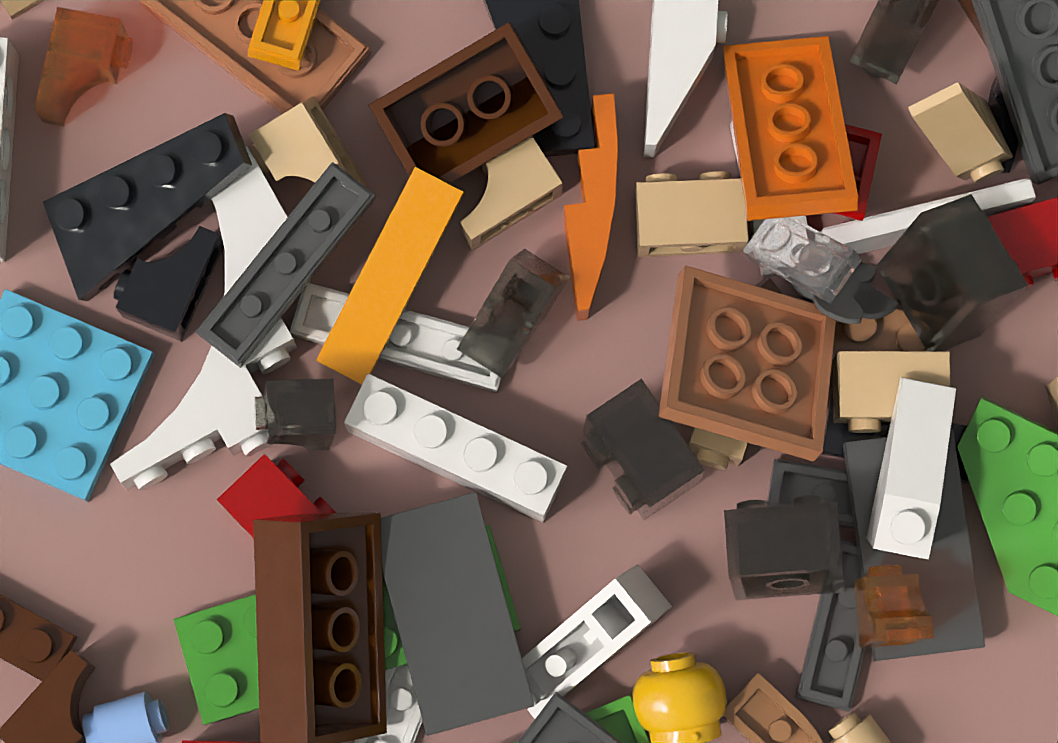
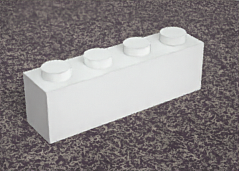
M367 374L344 421L348 433L542 523L550 510L567 471V465L370 374Z

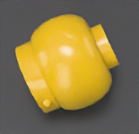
M693 652L672 653L651 659L652 669L638 677L632 692L635 715L640 725L649 731L650 742L706 743L719 738L722 735L719 719L725 713L727 699L723 680L717 670L708 663L696 662Z

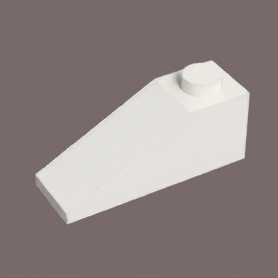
M653 0L643 158L655 157L712 61L716 43H725L728 14L727 11H718V0Z
M900 377L866 536L873 549L929 560L941 504L956 388Z
M638 564L610 582L522 658L534 702V707L527 710L534 719L555 692L564 697L672 607Z

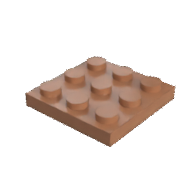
M685 265L677 276L658 417L815 461L823 452L836 320L819 311L814 303Z

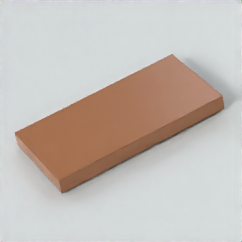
M139 0L145 9L281 115L312 96L315 97L323 110L371 53L369 46L319 8L300 70L296 71L248 57V47L263 0Z

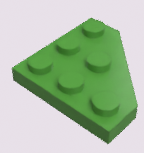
M982 395L958 443L959 454L1008 592L1058 616V431Z

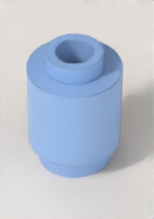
M147 691L96 705L92 713L85 714L82 717L86 743H162V733L169 730L168 717L160 699L152 700Z

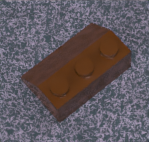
M510 22L368 105L409 176L414 168L417 167L448 184L564 117L537 64L515 26Z

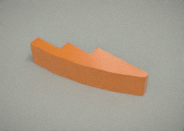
M614 93L594 95L592 97L591 112L596 148L578 150L577 166L582 203L564 205L563 211L577 321L588 319L604 269L615 207L618 140Z

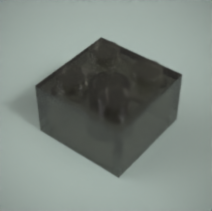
M972 194L921 212L876 265L927 352H942L981 336L1028 286L1017 263L1008 254L992 228L989 218L982 212Z
M641 378L586 415L583 430L584 441L581 444L593 464L599 470L607 466L613 474L615 486L612 487V490L628 514H632L637 510L643 520H646L698 485L705 469L671 420L658 417L660 404Z
M807 495L794 498L792 505L770 506V503L766 500H747L737 503L736 509L724 510L728 576L735 600L845 592L837 501L826 502L823 496Z

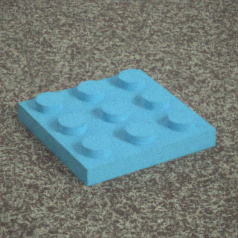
M5 289L0 299V465L88 502L155 354L148 349Z

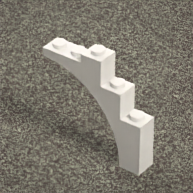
M246 146V150L252 166L212 198L217 211L225 250L224 296L287 219V215L248 146ZM282 318L278 320L241 368L211 346L200 374L178 407L146 440L110 463L117 478L124 487L130 489L137 486L138 490L141 491L156 485L168 476L166 468L185 459L187 464L203 459L215 451L214 442L223 438L233 456L241 451L244 452L245 456H251L274 442L272 434L281 429L250 374L258 369L261 370L262 374L272 372L291 359L288 353L295 350L297 346Z

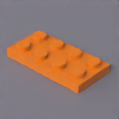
M829 36L723 46V63L747 221L857 211L858 193Z

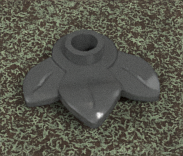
M812 256L803 259L800 267L795 269L792 275L791 284L795 291L806 301L814 303L816 308L823 314L839 322L859 324L862 318L879 319L894 312L898 305L897 301L883 294L870 284L875 277L877 269L872 265L848 260L834 261L826 257Z

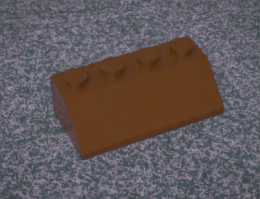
M380 512L298 514L254 519L260 743H343L387 733Z

